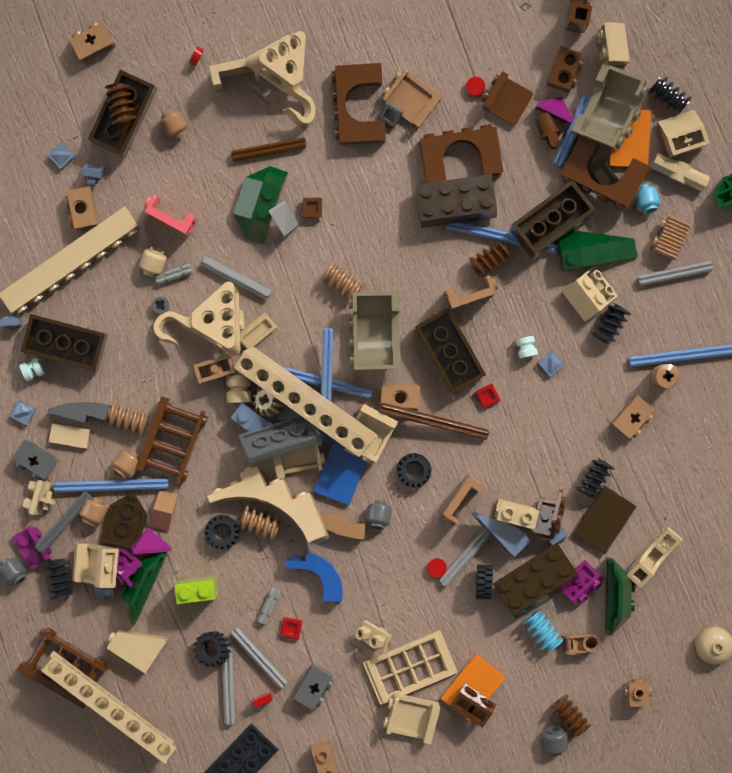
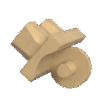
M42 480L29 482L28 491L34 492L33 499L26 498L22 506L29 511L28 514L42 516L44 510H48L49 504L56 503V500L51 499L53 492L50 491L52 482Z
M367 620L363 621L362 626L357 628L355 638L367 643L373 649L387 653V645L392 635L387 633V630L382 627L379 628Z

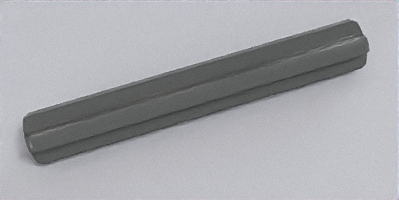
M83 492L36 544L35 549L38 552L44 553L80 513L85 500L92 499L88 492Z

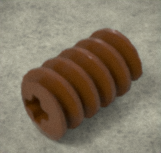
M115 83L105 86L106 89H110L106 92V95L111 97L107 100L108 104L112 105L109 107V111L115 112L110 115L111 119L116 120L112 122V126L125 125L136 118L134 115H129L130 112L134 111V108L128 107L133 101L126 99V97L131 95V93L125 92L130 85Z
M496 241V248L490 245V252L483 249V256L477 253L476 260L473 257L469 258L470 264L479 278L480 273L487 276L486 269L493 272V265L500 268L499 261L506 264V257L513 260L509 249L503 241L502 243Z
M566 694L553 703L551 714L558 713L556 720L563 719L560 725L564 726L567 724L568 727L565 731L569 732L572 730L570 738L584 733L591 724H587L588 720L582 718L583 714L581 712L577 713L578 707H572L573 701L568 700L569 696Z

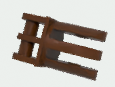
M543 113L536 123L541 135L540 139L545 138L549 148L556 149L560 144L557 135L560 129H558L556 121L551 114Z

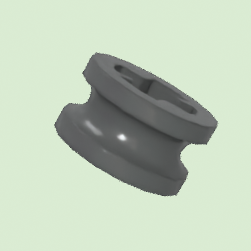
M156 297L152 302V309L158 314H163L170 308L169 301L164 297ZM164 300L165 309L157 310L158 305L156 302Z

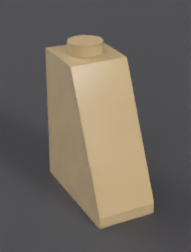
M119 630L116 634L112 632L107 642L109 645L107 649L146 673L168 638Z

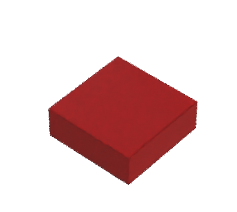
M492 383L475 391L483 409L500 401Z
M284 617L280 636L299 640L303 620Z
M270 691L253 698L254 706L258 708L273 701L272 692Z

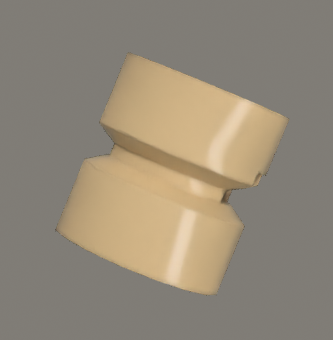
M245 375L226 376V384L230 388L226 392L227 403L252 402V394L248 390V387L251 386V380Z

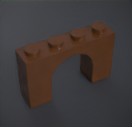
M591 0L570 1L565 30L584 34L590 23L593 7L590 6Z
M381 63L336 65L335 71H332V83H336L337 89L333 90V102H337L338 109H334V120L339 123V128L335 129L336 140H340V145L386 142L385 121L362 122L355 120L349 115L345 106L346 98L353 89L361 86L382 85Z
M491 124L482 125L477 130L468 127L461 129V132L458 133L449 130L442 132V135L439 136L430 133L420 138L426 183L446 180L443 156L449 146L458 142L468 143L475 147L480 155L483 175L492 174L494 176L503 174L497 128L492 127Z
M580 136L560 173L561 177L564 178L563 181L568 183L573 180L576 185L580 186L581 191L587 194L592 192L597 195L599 200L606 203L610 201L614 203V207L621 211L625 209L630 211L652 171L651 166L633 158L624 176L617 183L600 185L593 181L589 174L591 162L600 148V143Z

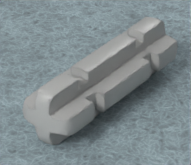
M186 264L182 268L177 267L165 271L164 274L155 275L157 284L161 285L166 283L165 281L169 282L181 278L183 275H190L193 271L191 265Z
M271 588L268 594L269 597H267L261 610L262 614L257 619L261 624H267L268 616L271 615L277 602L276 599L280 595V590L276 588Z

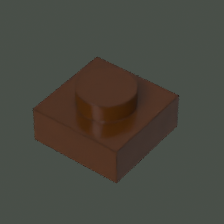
M303 198V218L322 217V198Z

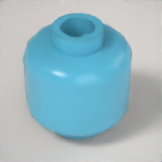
M644 184L635 200V205L639 212L651 214L658 210L661 201L657 189Z

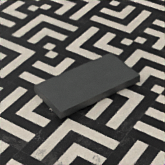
M302 416L238 435L239 442L249 464L323 441L319 428Z

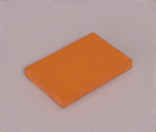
M640 110L641 115L637 122L634 121L632 125L633 132L630 138L624 140L620 149L610 148V166L628 167L633 158L648 165L651 110Z
M475 653L440 698L451 706L455 696L465 683L489 699L505 680L506 676ZM462 715V716H463L464 718H466L469 722H471L470 719H468L467 717H465L464 715Z

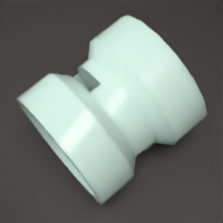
M534 336L515 340L516 345L520 347L518 352L519 358L538 354L537 348L533 345L535 342Z
M38 357L33 358L29 363L19 364L27 382L33 380L35 376L45 374L43 365Z

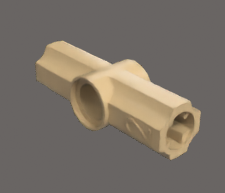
M660 153L656 154L651 164V169L668 176L671 181L681 185L685 184L700 192L704 191L710 179L709 176L692 169V166L679 160L675 161Z

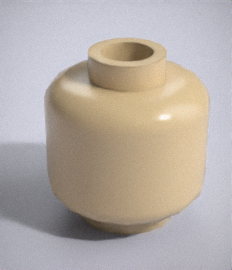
M150 247V249L143 251L139 266L144 270L143 273L145 275L154 277L155 274L158 275L163 272L167 257L164 255L163 250Z

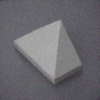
M286 201L269 210L284 236L299 225Z

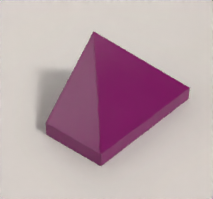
M563 97L538 102L535 109L543 113H549L555 119L570 125L573 120Z
M147 528L130 548L132 554L171 551V547L150 528Z

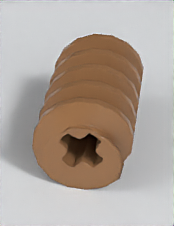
M334 260L323 275V283L330 280L329 287L331 288L336 285V292L342 289L341 296L344 297L349 294L347 298L349 301V297H353V292H360L365 283L359 286V278L352 281L354 274L347 277L348 270L340 272L341 265L335 268Z
M661 364L653 369L650 379L653 385L658 388H672L680 380V373L671 364ZM667 374L668 378L663 379V375Z
M113 402L109 408L105 424L109 420L110 426L117 423V428L119 429L124 424L125 431H128L131 427L132 433L139 430V435L142 436L148 417L145 418L144 411L139 416L138 409L131 413V407L124 411L123 404L116 408V402Z
M246 506L240 520L242 530L248 526V532L251 533L255 529L256 536L263 532L262 538L265 539L270 535L271 542L275 539L281 522L277 524L276 517L270 521L269 514L263 518L262 511L256 515L255 508L249 512V506Z

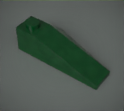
M573 230L557 242L562 272L638 257L634 238Z

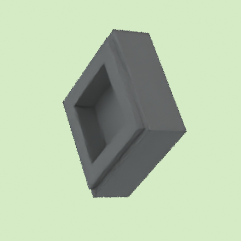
M387 101L378 119L385 121V123L395 128L405 110Z

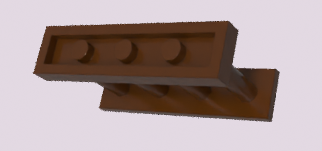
M161 396L136 469L144 472L146 468H153L178 477L176 484H181L182 481L185 482L189 471L186 468L201 426L205 427L208 416H205L206 411L201 410L199 416L176 408L169 403V398ZM170 413L196 422L194 433L165 424L163 421L164 415ZM164 431L189 440L190 444L187 452L160 443L156 439L158 432L162 433ZM157 449L183 458L181 470L154 461L150 457L152 450L156 451Z
M48 627L47 629L42 628L39 634L44 636L30 661H23L17 670L84 709L86 707L85 703L37 669L36 664L50 641L61 646L57 652L61 657H64L67 651L77 656L72 664L77 669H79L83 661L93 665L88 675L93 681L100 670L103 672L108 670L107 662L100 657L95 659L58 637L57 632Z

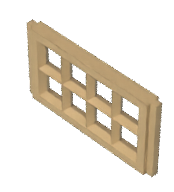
M440 630L363 662L380 705L387 703L390 698H393L394 693L406 695L458 673ZM433 640L438 654L427 658L422 644ZM418 647L423 660L411 665L406 651ZM402 653L407 667L396 671L391 657ZM440 657L445 670L434 675L429 661ZM387 660L392 673L380 677L375 664ZM425 664L430 677L418 681L413 668ZM409 670L414 684L403 688L398 674ZM394 676L399 690L387 694L382 681Z

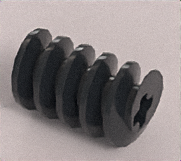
M660 76L650 88L648 94L655 92L654 99L661 97L660 104L667 102L666 109L673 107L671 113L674 114L679 111L680 114L692 97L689 96L684 99L685 91L678 94L680 87L672 89L674 82L666 84L668 77L660 79Z
M613 303L615 306L608 305L607 308L610 312H604V316L607 319H600L603 326H596L599 332L592 333L595 338L610 345V341L616 342L613 335H620L616 329L624 328L620 322L628 321L624 315L631 316L628 310Z
M598 458L599 460L591 461L595 467L588 466L591 474L584 473L587 480H580L583 487H576L578 491L592 499L593 496H600L596 491L597 489H604L600 483L607 484L604 476L611 477L608 469L615 470L612 465Z
M64 558L45 561L51 563V565L46 567V570L52 571L47 577L53 578L52 581L48 582V585L54 586L49 592L55 593L50 600L67 598L73 594L74 591L68 589L73 584L67 581L72 576L66 574L71 568L65 566L70 561Z

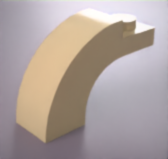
M667 527L642 551L629 569L627 576L642 588L654 576L662 561L682 542V538L670 527Z

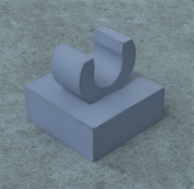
M84 165L82 176H88L87 185L95 186L97 178L103 176L105 166Z
M94 585V594L96 599L100 598L103 602L104 596L107 595L114 599L115 589L98 588Z

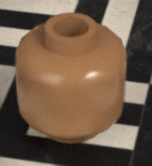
M172 109L161 116L162 119L159 124L167 137L174 136L177 139L186 134L184 130L188 127V123L181 111Z
M132 450L129 452L121 451L112 462L113 472L123 479L126 477L132 478L137 472L136 467L139 455Z
M96 497L93 500L86 499L79 513L82 518L81 521L94 527L96 524H101L108 510L103 505L104 501Z

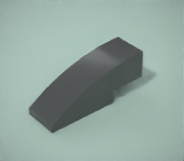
M75 402L49 408L47 413L86 423L89 416L106 420L111 405L95 402Z

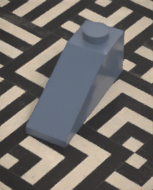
M244 402L241 403L231 419L249 432L273 425Z
M476 512L471 514L505 552L513 557L530 542L526 536L528 533L521 526L516 527Z

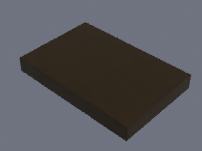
M604 485V489L599 492L600 496L594 499L573 533L606 554L637 506Z

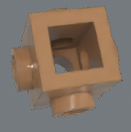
M641 677L632 678V681H627V686H624V698H627V704L630 707L649 706V697H652L651 685L649 686V683Z

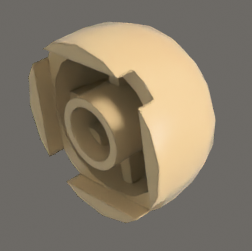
M718 626L702 629L695 640L698 656L704 662L711 665L727 662L732 656L731 635L725 629Z

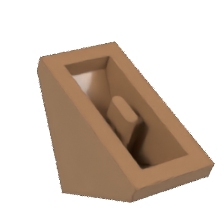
M159 490L153 508L150 527L166 531L170 530L179 494Z

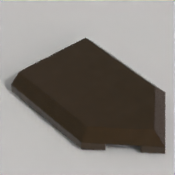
M134 491L109 506L100 542L130 550L131 546L142 535L147 513Z

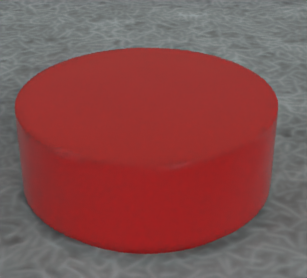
M197 46L189 63L194 66L197 65L204 49Z
M477 76L471 77L466 83L468 94L471 96L481 95L485 90L484 80Z
M433 558L429 561L427 569L431 576L438 578L446 573L447 566L442 559Z

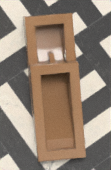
M320 513L327 530L350 538L364 539L365 523L346 522V514Z

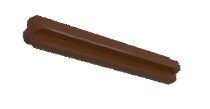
M302 137L231 151L233 161L302 149L306 148L307 145L305 138Z

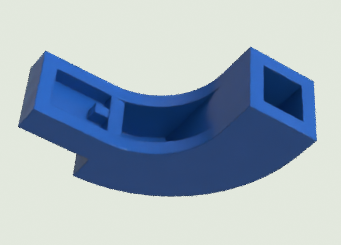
M306 552V560H302V556H291L290 559L286 560V568L308 569L319 575L323 583V601L342 602L340 575L333 564L326 558L318 554Z

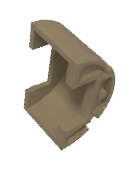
M603 63L595 79L597 87L584 114L579 113L571 131L617 150L622 147L626 138H630L633 132L632 125L634 121L637 122L641 115L639 108L649 87L646 86L645 78Z
M399 291L353 292V297H349V309H353V318H349V330H353V338H350V349H354V355H350V367H354V370L401 369Z

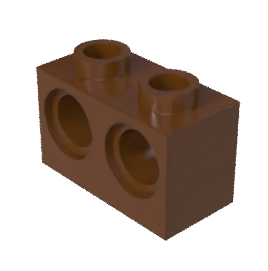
M560 46L547 86L567 93L570 88L574 89L578 79L575 77L576 71L581 70L584 62L581 59L583 53ZM565 57H572L574 64L567 65L564 61ZM558 76H567L568 82L565 84L559 82Z
M464 683L450 707L483 728L493 714L497 704Z

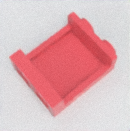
M156 195L147 199L144 205L146 208L144 212L189 237L198 221L194 216L188 213L183 223L156 209L161 201Z

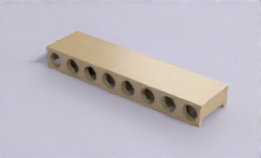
M253 346L243 351L242 356L234 366L240 373L358 457L367 450L372 441L378 436ZM244 363L249 369H243L241 364ZM357 444L361 449H355L354 447Z
M54 650L46 661L41 664V671L166 764L168 758L176 749L172 739Z

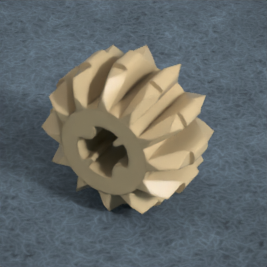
M257 388L258 394L252 395L255 398V401L251 403L256 406L254 411L260 413L263 417H274V413L279 414V407H284L281 401L263 388Z

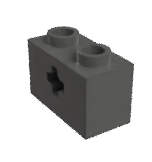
M28 439L22 442L12 458L16 462L15 465L22 470L27 468L32 471L31 475L38 480H42V478L44 480L48 479L60 460ZM38 457L37 461L39 464L32 465L33 461L31 458Z
M312 663L293 699L312 710L316 706L320 707L324 700L322 694L325 689L329 691L334 682L331 679L333 674ZM317 683L319 690L311 691L312 687L310 685Z

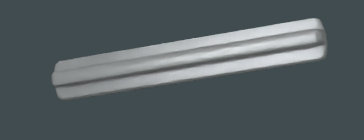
M205 256L202 260L201 266L265 300L270 297L272 291L208 256Z
M711 261L645 274L638 277V282L640 286L711 272L713 271V264Z
M484 528L439 579L440 583L445 587L453 581L491 537Z
M235 628L231 632L234 640L279 689L286 686L287 680L239 628Z
M231 649V653L227 654L230 657L222 664L225 725H233L235 723L233 657Z

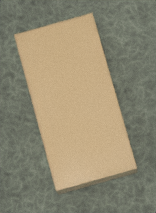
M263 312L240 331V342L246 349L254 347L275 330L277 326L266 312Z
M52 423L49 442L87 449L91 430Z

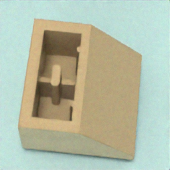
M604 23L599 32H597L598 44L602 46V51H600L601 63L611 66L627 65L630 60L625 23Z
M695 110L658 121L669 158L710 144L705 127Z
M595 266L562 290V293L584 321H587L617 297L614 289Z

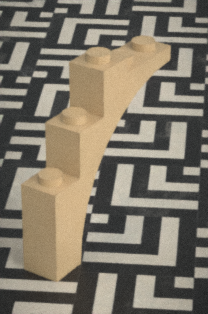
M257 466L245 468L244 472L240 473L242 481H233L229 484V487L224 489L217 488L211 492L212 494L207 496L210 504L213 506L237 500H251L270 504L293 518L302 529L309 544L314 545L329 538L313 496L310 493L306 494V492L296 495V498L293 499L289 487L283 479L273 480L267 486L262 471Z

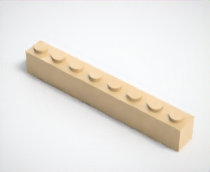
M124 206L0 293V298L12 314H21L28 309V304L31 302L35 304L40 301L45 292L49 291L51 293L59 287L58 283L63 280L65 282L75 276L74 272L79 269L82 271L91 265L90 261L94 258L97 260L107 254L105 252L110 247L114 249L122 244L121 240L126 236L130 238L135 235L140 227L127 207Z

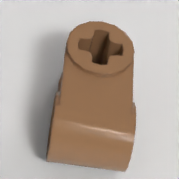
M593 633L562 635V638L565 639L564 655L595 652L600 647V641ZM594 638L596 644L593 647L586 646L587 639Z

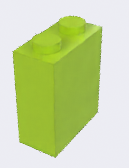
M216 576L178 580L174 585L177 604L214 600L219 595Z

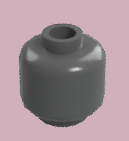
M375 500V503L369 504L365 519L369 527L382 530L388 526L391 520L392 509L382 500Z
M6 558L0 562V578L7 586L17 587L25 581L27 570L17 558Z
M560 726L548 727L543 732L544 750L553 756H559L568 749L567 732Z

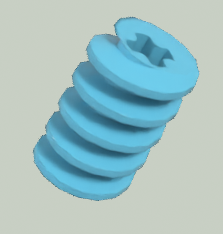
M538 609L529 615L522 624H530L527 631L534 630L531 637L538 636L536 644L543 643L540 649H547V652L556 648L563 639L557 638L559 633L557 631L552 632L554 626H548L549 619H544L545 613H539L541 609Z

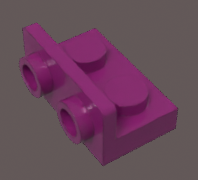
M33 525L12 536L13 541L31 570L52 558L50 547L44 553H40L35 549L36 544L41 540L42 534Z
M120 548L118 551L116 579L121 585L126 584L131 588L133 584L128 577L134 574L142 563L123 548Z
M586 560L575 569L580 579L562 590L576 606L583 604L588 599V595L592 591L598 590L604 581L601 575Z

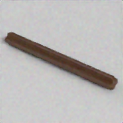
M381 403L379 407L381 414L487 440L489 437V430L387 403Z

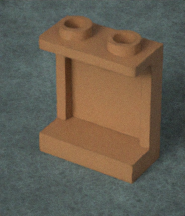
M405 69L403 72L399 71L393 79L395 83L392 87L387 86L381 94L383 96L382 102L386 104L387 101H390L405 110L401 117L419 129L440 102L442 96L437 92L434 93Z
M490 275L486 276L484 281L487 289L460 298L456 297L453 288L445 290L444 294L450 310L495 295V290L498 289L495 278L491 279Z
M469 475L464 478L442 510L443 519L452 526L455 523L458 525L461 523L459 519L453 516V513L472 487L480 493L485 489V486Z

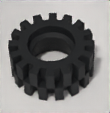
M409 453L399 461L397 475L404 485L418 488L429 481L432 468L428 459L423 455ZM418 463L422 468L420 476L416 478L410 477L407 474L408 465Z
M228 515L215 516L206 525L204 530L205 539L212 548L226 550L237 542L240 533L239 525ZM225 525L228 527L230 533L227 539L220 540L215 536L217 526Z
M477 564L476 599L492 600L493 565Z
M211 631L197 637L196 640L198 642H194V646H197V648H194L193 652H197V655L194 656L195 658H200L198 662L200 664L203 663L202 666H218L225 663L226 659L230 657L227 654L231 653V649H228L231 644L226 643L229 639L227 637L223 638V633ZM209 642H214L217 646V654L215 656H210L207 651Z

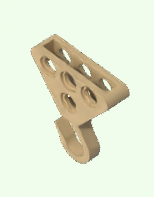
M302 31L286 35L246 58L248 67L278 89L291 95L303 104L305 110L304 117L292 108L283 109L292 122L297 125L310 123L315 117L314 102L301 89L306 36Z
M225 282L196 308L190 316L185 317L173 311H168L161 314L154 323L155 334L165 343L179 346L177 341L162 332L163 326L168 321H176L232 356L238 355L241 350L239 292L232 282Z

